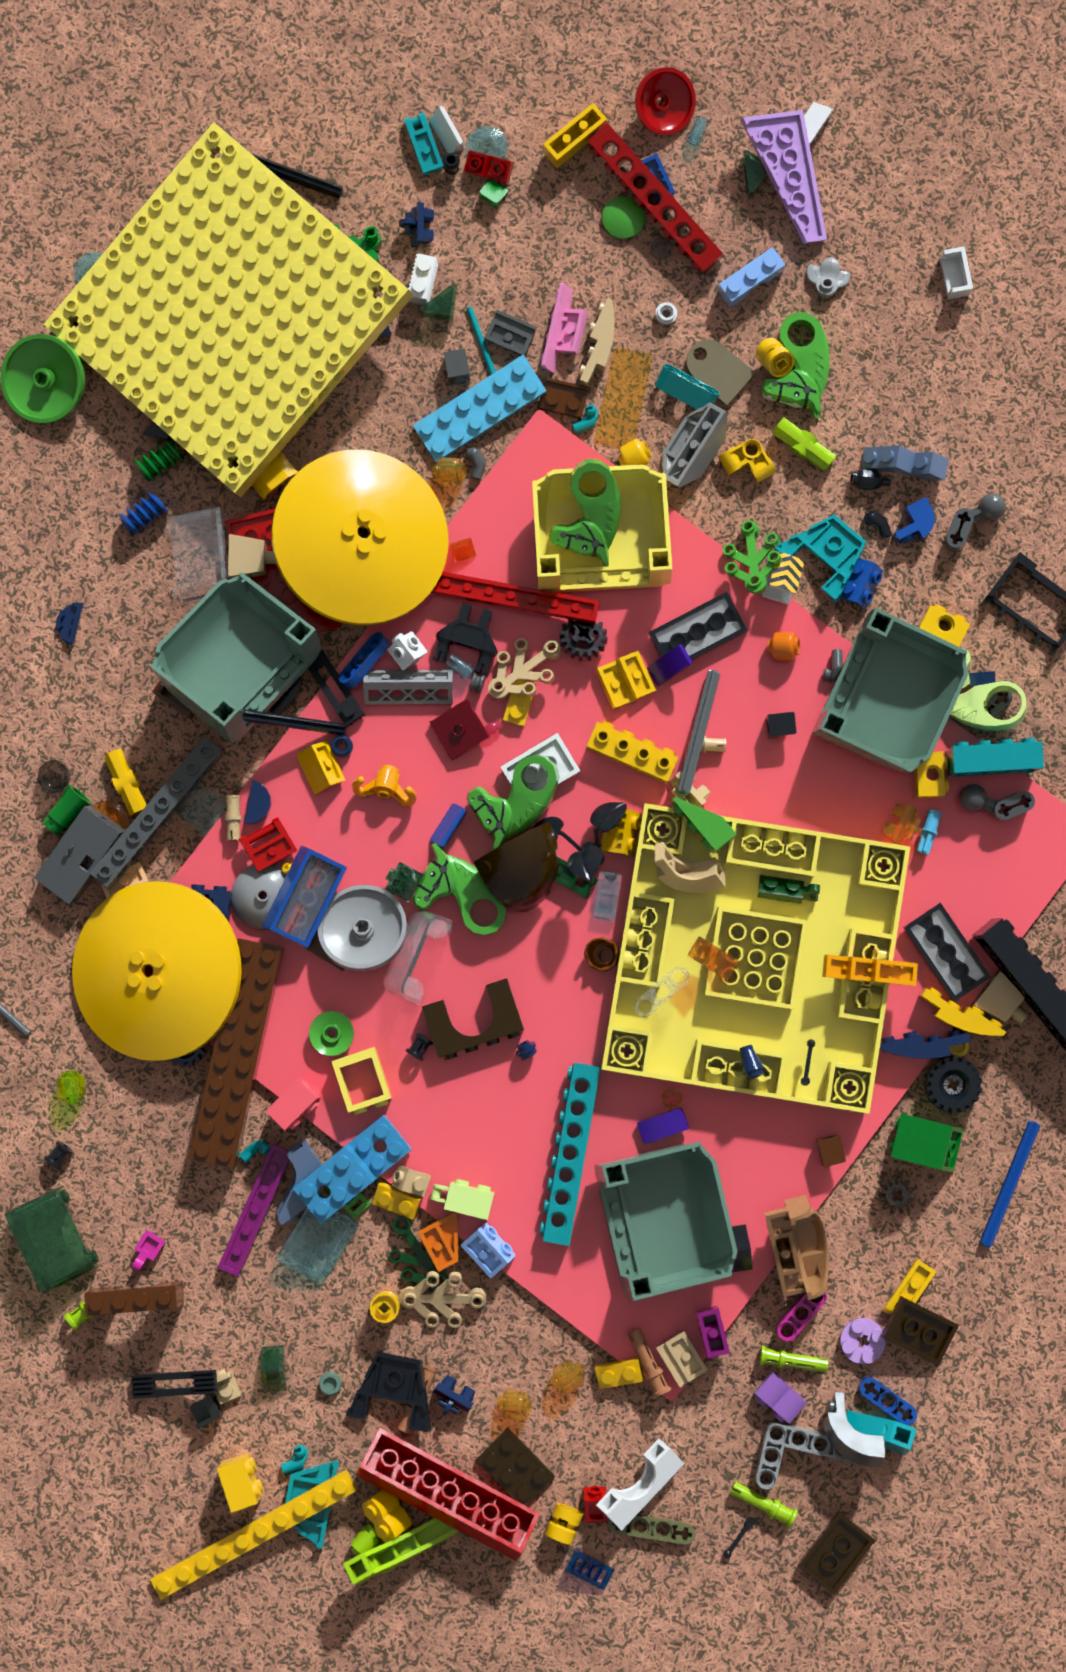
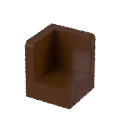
M840 1135L816 1140L823 1167L846 1162Z

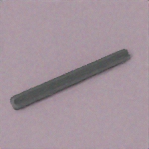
M715 670L707 672L677 791L683 795H688L691 791L720 678V673Z

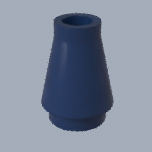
M747 1045L739 1048L742 1071L746 1079L750 1080L764 1075V1066L754 1051L753 1046Z

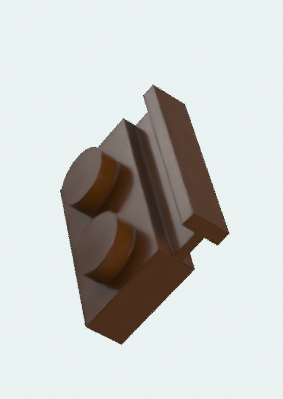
M546 377L544 387L547 393L542 396L539 409L582 419L589 387Z

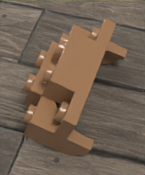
M803 1195L784 1200L786 1208L764 1212L783 1296L787 1297L806 1292L808 1300L823 1295L828 1290L829 1250L823 1221L820 1215L809 1205L807 1196Z

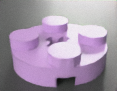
M858 1318L848 1322L840 1334V1344L844 1354L851 1361L859 1364H870L878 1359L884 1351L886 1342L880 1336L882 1333L881 1327L868 1318ZM867 1335L866 1340L869 1343L859 1347L857 1337Z

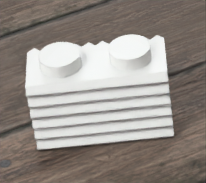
M416 254L408 288L414 295L409 300L410 303L429 306L438 268L436 257Z

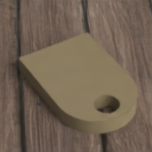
M707 339L697 342L689 350L686 359L689 374L716 389L720 393L718 400L726 407L756 374L724 345L715 340ZM696 350H703L706 353V358L697 360L694 357Z

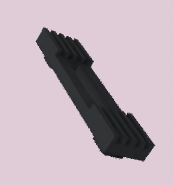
M321 649L318 657L308 669L345 726L349 727L350 724L352 725L353 722L361 719L365 714L348 688L339 681V674ZM322 666L326 667L346 697V700L339 704L319 674L318 669H321Z
M216 1370L130 1376L132 1378L131 1384L133 1383V1386H131V1389H133L132 1399L218 1393ZM194 1380L192 1382L194 1387L156 1389L155 1381Z

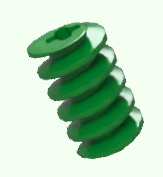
M165 440L164 449L157 445L158 453L149 450L150 458L144 454L141 455L142 463L137 459L134 460L135 465L146 481L147 478L155 481L154 473L161 477L163 475L162 468L169 472V463L176 467V459H179L181 462L185 461L173 441L171 444Z

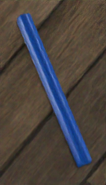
M1029 1121L980 1239L981 1245L991 1248L1039 1132L1040 1125L1038 1123Z

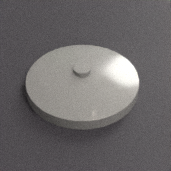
M357 885L346 888L333 896L317 929L320 944L331 961L347 970L363 972L378 969L393 960L405 943L408 927L403 907L391 893L372 885Z

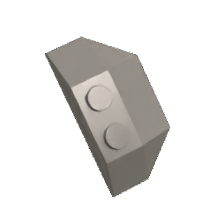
M709 402L704 407L685 416L662 452V474H666L667 481L680 488L702 477L725 441L728 412Z

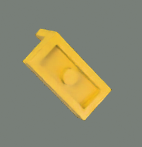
M327 740L311 745L297 754V759L314 794H319L328 787L345 781Z

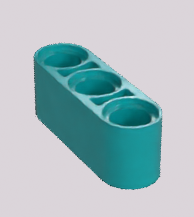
M669 364L663 365L654 383L658 389L695 409L704 407L709 402L715 405L720 395L713 387Z

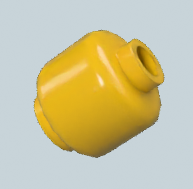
M634 439L620 447L621 456L618 457L621 466L647 465L652 454L644 440Z

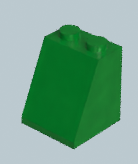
M901 1113V1117L897 1119L895 1124L896 1137L890 1145L891 1157L954 1173L964 1129Z

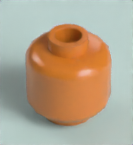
M776 632L773 634L772 639L767 641V652L771 653L776 661L794 660L796 655L800 654V638H796L793 632Z

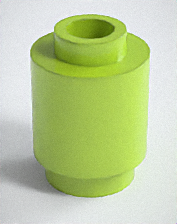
M368 1523L367 1526H363L350 1543L353 1547L351 1551L358 1556L363 1552L376 1548L381 1541L373 1524Z

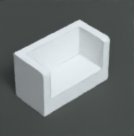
M965 246L943 250L939 259L947 298L954 299L969 296L973 290Z

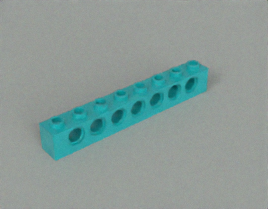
M574 1062L573 1067L569 1066L567 1079L571 1080L570 1088H565L563 1102H567L566 1110H561L559 1124H563L562 1133H557L555 1146L559 1147L558 1156L553 1155L551 1168L555 1169L554 1178L549 1177L547 1191H551L550 1200L545 1199L543 1213H547L546 1222H541L539 1235L543 1236L544 1242L570 1246L601 1067ZM579 1080H584L588 1084V1088L584 1093H578L575 1090V1083ZM575 1102H580L584 1106V1111L580 1115H574L571 1112V1106ZM574 1124L580 1128V1133L577 1137H570L567 1134V1128L570 1125ZM566 1147H573L576 1150V1156L573 1159H566L563 1156V1151ZM563 1169H568L572 1173V1178L567 1182L559 1178V1173ZM558 1192L567 1193L568 1200L566 1203L559 1204L556 1202L555 1196ZM561 1214L564 1217V1223L561 1226L553 1225L551 1222L553 1215Z

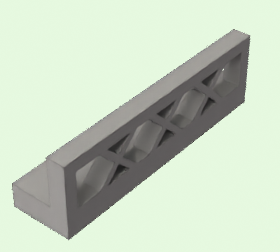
M369 670L364 676L365 705L453 704V670ZM422 689L426 694L423 697H417L413 692ZM438 689H448V697H439L435 692ZM369 690H378L382 695L379 697H369ZM393 690H401L405 694L401 697H394L390 693Z

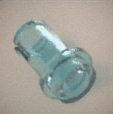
M703 116L695 117L691 132L687 134V142L689 144L699 146L703 142V134L709 122L708 119Z
M455 653L449 657L452 660L446 661V665L460 674L461 679L465 678L468 680L474 673L473 665H468L456 656Z

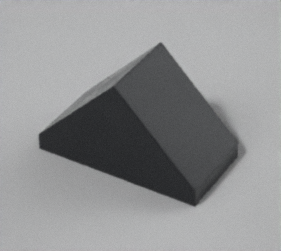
M746 1224L732 1226L737 1247V1255L732 1272L752 1270L751 1247Z

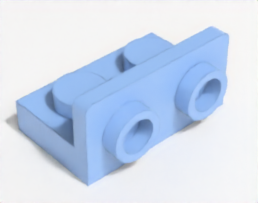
M487 1222L482 1224L478 1230L460 1245L490 1279L515 1256L511 1246L505 1243L499 1237L497 1231L492 1226H489Z

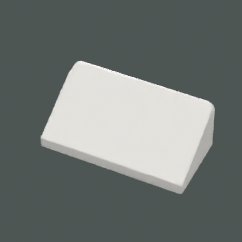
M816 102L812 103L804 115L809 146H811L833 111L830 107Z
M438 107L430 118V123L446 152L456 154L463 150V141L444 107Z

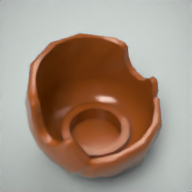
M600 937L592 939L586 944L584 957L593 969L603 972L611 970L618 964L620 952L614 941Z

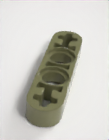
M637 1514L631 1520V1531L626 1530L627 1525L621 1531L619 1528H615V1524L611 1523L612 1521L608 1518L609 1529L616 1534L677 1544H690L695 1538V1530L687 1522ZM638 1520H643L646 1522L647 1527L645 1531L637 1532L634 1529V1523ZM662 1523L669 1527V1532L664 1536L656 1532L657 1526ZM672 1525H677L676 1531H683L685 1527L688 1528L691 1536L688 1535L686 1539H682L681 1534L675 1533V1538H671L673 1534Z

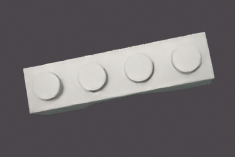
M660 1439L644 1453L645 1467L640 1479L628 1489L616 1490L611 1488L596 1504L621 1531L684 1465L671 1448Z

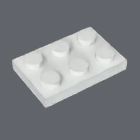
M558 733L500 767L511 786L515 766L523 758L536 754L546 756L556 764L560 775L558 784L580 772ZM531 764L524 773L525 783L533 790L539 791L543 789L548 782L546 769L540 764Z

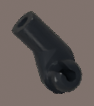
M869 511V513L864 515L865 524L878 526L882 539L892 536L888 520L885 516L876 511Z

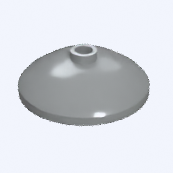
M274 864L258 873L254 865L242 871L236 878L232 887L231 901L235 913L245 924L256 929H268L262 926L286 877L280 866ZM265 891L267 897L262 900L259 898V894Z

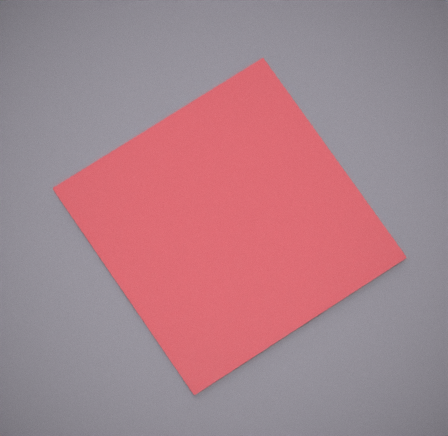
M537 410L447 525L449 543L443 572L538 589L532 481H537L555 469H573L578 463L586 459H599L608 466L615 465L545 412ZM668 506L672 556L671 583L660 587L559 592L561 594L600 601L596 623L602 622V629H607V644H604V652L599 651L598 658L591 655V661L583 657L582 662L579 661V656L571 659V652L565 654L564 647H561L562 655L558 659L550 660L547 658L531 670V672H542L544 669H550L554 674V681L551 684L529 681L536 683L537 692L532 698L524 727L503 721L510 694L503 699H496L488 691L489 683L497 677L499 666L497 656L492 658L481 694H478L477 691L470 692L474 670L480 653L476 650L453 644L450 645L446 663L439 661L440 656L438 661L432 660L438 642L435 637L436 633L458 619L462 603L469 604L472 607L468 623L479 625L483 609L492 611L488 631L498 653L506 651L511 657V662L507 665V677L513 673L516 657L514 644L517 639L524 638L529 645L525 653V664L544 650V645L548 641L555 640L560 644V631H562V625L568 623V619L429 594L421 604L404 616L382 624L369 625L335 670L340 675L374 633L381 632L389 640V648L393 644L392 639L400 633L406 635L412 631L428 653L417 664L406 670H453V704L365 705L363 678L356 687L348 689L365 714L364 717L362 716L361 719L346 727L344 735L351 739L353 750L346 757H338L334 754L345 781L328 787L319 794H314L297 759V754L311 745L326 740L331 748L332 740L339 735L289 728L239 792L240 815H242V820H240V837L244 835L247 837L272 823L271 820L278 817L297 849L296 853L275 865L282 868L287 862L293 863L302 845L347 867L334 895L352 886L372 885L388 891L400 902L406 915L408 928L405 943L393 960L371 971L361 972L347 969L341 971L307 950L305 946L270 929H256L245 924L235 913L232 904L231 916L227 921L235 934L236 940L240 938L284 948L256 1080L280 1097L297 1079L302 1078L320 1096L317 1100L319 1103L317 1108L309 1114L306 1112L303 1116L342 1147L385 1114L412 1150L380 1176L392 1185L393 1175L399 1165L431 1175L425 1196L421 1198L419 1206L436 1220L444 1218L453 1213V1211L445 1210V1203L430 1199L434 1184L449 1187L451 1181L456 1182V1179L468 1181V1186L477 1188L478 1184L491 1187L490 1191L495 1193L488 1220L457 1213L458 1237L465 1241L482 1224L487 1222L489 1226H492L497 1231L499 1237L511 1246L515 1253L514 1258L501 1270L618 1361L638 1358L627 1334L641 1328L658 1367L663 1369L664 1379L667 1385L672 1388L663 1396L672 1401L686 1384L679 1387L656 1347L684 1330L701 1360H705L707 1356L695 1311L718 1306L724 1331L726 1332L776 1265L764 1212L786 1208L784 1200L803 1195L807 1196L809 1205L817 1211L931 1058L902 1057L879 1050L870 1114L600 1069L570 1246L544 1242L543 1236L539 1235L541 1222H546L547 1213H543L545 1199L550 1200L551 1191H547L549 1177L554 1178L555 1169L551 1168L553 1155L558 1156L559 1147L555 1146L557 1133H562L563 1124H559L561 1110H566L567 1102H563L565 1088H570L571 1080L567 1079L569 1066L573 1067L574 1062L597 1067L602 1066L618 967L617 964L608 971L601 972L590 967L587 959L584 957L586 944L592 939L605 937L614 941L620 952L636 850L633 857L603 852L605 860L595 872L594 877L598 881L595 886L591 887L589 891L591 894L588 899L553 881L550 888L551 892L537 907L526 912H517L505 906V922L497 932L486 936L475 934L465 925L455 895L452 894L436 900L428 910L417 908L412 900L427 866L435 856L431 846L434 843L431 842L430 838L450 806L457 804L465 808L467 813L445 848L441 849L446 855L464 860L475 867L474 861L492 851L494 839L483 828L468 804L467 795L469 791L476 787H482L494 797L508 799L511 784L500 767L558 733L580 772L558 784L549 807L528 828V831L544 818L558 817L564 823L560 831L565 832L582 848L586 842L595 843V826L591 824L590 817L593 811L602 804L623 802L627 805L628 810L640 813L641 819L645 803L672 808L671 806L674 805L672 799L675 796L671 792L674 788L669 781L677 773L682 772L707 672L715 670L720 673V678L705 736L706 738H726V745H717L725 746L726 751L725 753L713 751L700 752L695 772L696 779L692 785L696 790L701 785H704L710 791L706 802L701 808L725 817L910 847L893 961L918 963L916 986L889 984L881 1039L894 1036L895 1040L904 1038V1033L916 1031L917 1035L923 1034L924 1041L927 1042V1037L940 1035V1038L948 1037V1032H951L954 1028L934 1018L932 1015L937 1008L919 997V994L924 988L930 990L932 987L942 994L941 998L946 1002H949L951 999L903 927L937 904L941 903L991 976L955 1001L961 1007L959 1010L961 1012L965 1007H970L998 970V967L972 935L991 919L1002 918L1003 920L1007 919L1015 928L1013 932L1018 938L1023 937L1066 880V805L1024 773L947 778V770H944L945 779H948L949 791L945 792V796L942 798L916 799L914 770L909 773L885 767L813 734L816 722L835 681L830 682V680L825 681L823 679V670L831 669L832 666L831 651L835 649L842 650L844 664L853 644L792 598L790 603L786 605L762 597V593L755 595L748 592L745 582L727 575L725 565L729 562H735L740 570L750 574V568L734 559L726 558L723 553V546ZM727 592L748 631L695 658L690 666L660 686H657L648 671L656 691L612 710L595 669L636 651H639L647 669L648 666L661 658L648 634L650 631ZM572 632L569 634V640L572 639ZM793 632L796 638H800V654L796 655L794 660L776 661L771 653L767 652V641L772 639L774 633ZM597 635L595 636V643L598 641ZM519 644L518 648H523L525 644ZM551 646L548 650H551V651H552V650H554L556 647H555V646ZM386 650L370 670L402 669ZM504 656L500 660L505 661L508 657ZM482 666L480 674L477 673L478 676H482L484 666ZM546 674L544 679H549L551 675ZM330 676L325 683L340 704L346 700V697L332 676ZM498 685L495 689H501L502 685ZM321 688L299 715L301 718L343 723ZM419 689L415 690L413 694L417 697H423L426 692ZM438 689L435 694L439 697H448V689ZM369 690V697H379L382 695L378 690ZM393 690L390 694L394 697H401L405 693L401 690ZM465 699H468L490 737L458 758L451 760L429 722ZM794 712L797 733L768 739L766 716L769 714ZM948 718L933 752L943 751V756L946 757V751L951 748V745H955L956 742H968L969 745H973L980 740L951 718ZM602 721L609 722L615 726L614 729L617 731L627 730L635 734L634 738L643 741L644 738L654 742V747L663 750L665 747L676 752L675 756L679 758L668 783L661 782L586 749L596 723L602 724ZM343 742L338 745L339 750L346 748V744ZM382 765H392L399 770L398 784L405 792V788L410 786L416 792L417 800L413 806L405 807L393 797L381 798L377 794H372L362 798L355 795L352 790V783L356 778L362 776L365 782L360 787H363L376 779L378 770L381 769ZM932 769L927 770V778L935 781L937 778L936 772ZM252 780L261 783L268 790L271 796V808L268 815L255 824H245ZM976 784L984 788L987 797L996 801L1016 792H1030L1035 798V804L1031 810L1008 820H997L992 817L990 812L983 809L978 812L966 811L960 804L959 796L964 787ZM1021 798V801L1014 805H1024V802L1027 800L1026 798ZM1002 806L998 813L1004 814V811L1012 806ZM226 810L172 878L171 883L191 888V884L205 885L207 890H213L214 886L227 887V891L232 892L233 884L239 874L253 865L239 840H226L227 822L224 820ZM928 810H935L942 813L936 831L938 835L934 837L930 853L928 855L921 854L917 851L922 834L920 829L924 827ZM665 825L656 828V831L660 832V836H664L665 833L669 832L665 829ZM639 828L638 831H637V837H636L637 843H638V837H639L640 828ZM599 829L598 835L601 843L603 832ZM276 830L250 845L255 849L278 836L279 833ZM522 832L507 839L505 843L521 835ZM558 835L556 856L567 862L569 857L573 853L578 852V850L563 836ZM883 860L880 864H877V867L881 868V872L888 869ZM579 878L575 885L582 887L585 880ZM265 891L260 892L259 898L265 899L267 893ZM208 895L207 898L213 903V899L209 898ZM489 900L477 901L471 908V919L478 926H489L497 918V907ZM151 965L145 967L147 977H151L153 974V967ZM507 978L524 1030L520 1031V1036L508 1039L506 1035L499 1038V1043L487 1046L485 1042L477 1045L478 1050L466 1053L464 1049L456 1052L457 1057L444 1060V1057L438 1058L434 1043L429 1045L425 1051L423 1061L418 1060L405 1051L407 1048H410L415 1040L416 1032L433 1041L422 1006L444 1000L451 1023L458 1032L466 1036H477L484 1033L492 1024L494 1010L486 985ZM327 1011H336L344 1014L351 1021L354 1029L352 1044L345 1052L336 1056H327L319 1053L312 1046L309 1038V1030L313 1020L318 1015ZM334 1029L329 1030V1037L334 1038L336 1036ZM216 1036L209 1041V1043L213 1047L215 1044ZM526 1040L529 1042L534 1041L537 1052L532 1057L526 1060L517 1057L515 1052L518 1050L517 1046ZM625 1044V1048L621 1047V1052L624 1053V1057H629V1054H633V1049H630L629 1044ZM376 1047L392 1098L388 1099L389 1104L376 1108L375 1104L366 1107V1112L354 1115L353 1111L348 1113L331 1061ZM372 1058L341 1068L353 1105L384 1095ZM579 1080L575 1083V1090L578 1093H584L588 1088V1084L584 1080ZM851 1081L843 1085V1089L847 1090V1094L854 1090V1086L850 1084ZM580 1102L572 1104L571 1112L574 1115L583 1113L584 1106ZM681 1107L683 1108L689 1129L647 1144L643 1143L637 1126L638 1122ZM573 1124L567 1128V1134L570 1137H577L580 1133V1128L577 1125ZM840 1135L846 1162L823 1167L816 1140ZM383 1140L375 1142V1149L378 1152L386 1150L387 1145ZM701 1142L705 1150L717 1163L731 1226L746 1224L753 1269L732 1272V1276L635 1301L625 1298L621 1286L594 1165L667 1147ZM566 1147L563 1151V1156L566 1159H573L576 1156V1150L573 1147ZM563 1169L559 1173V1178L567 1182L572 1178V1173L568 1169ZM442 1190L440 1198L446 1199L448 1191ZM562 1191L558 1192L555 1200L559 1204H564L568 1200V1195ZM555 1214L552 1216L551 1222L555 1226H561L564 1223V1217L561 1214Z

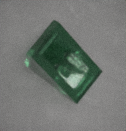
M743 150L742 161L748 199H752L769 176L760 158L749 150Z
M453 283L421 307V316L423 318L454 322L458 294L457 285Z
M284 1345L261 1347V1377L264 1392L287 1391Z

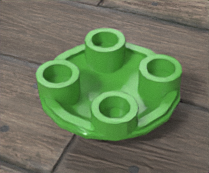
M619 196L606 204L602 212V222L611 237L627 239L641 232L645 223V213L643 208L633 198Z

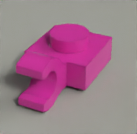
M146 1230L135 1247L139 1255L131 1267L141 1271L148 1258L152 1261L156 1259L166 1241Z

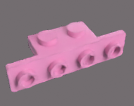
M560 283L559 290L556 292V303L551 314V325L546 335L545 351L541 357V366L549 373H555L559 353H579L588 314L583 309H569L573 290L565 283Z

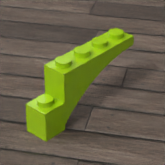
M434 1518L387 1543L359 1554L343 1565L353 1585L359 1586L378 1574H387L460 1531Z

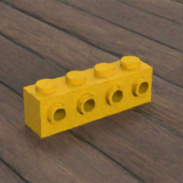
M602 721V724L596 723L586 749L661 782L668 783L679 758L675 756L676 752L665 747L663 750L654 747V742L644 738L643 741L634 738L635 734L627 730L617 731L614 729L615 726L609 722Z

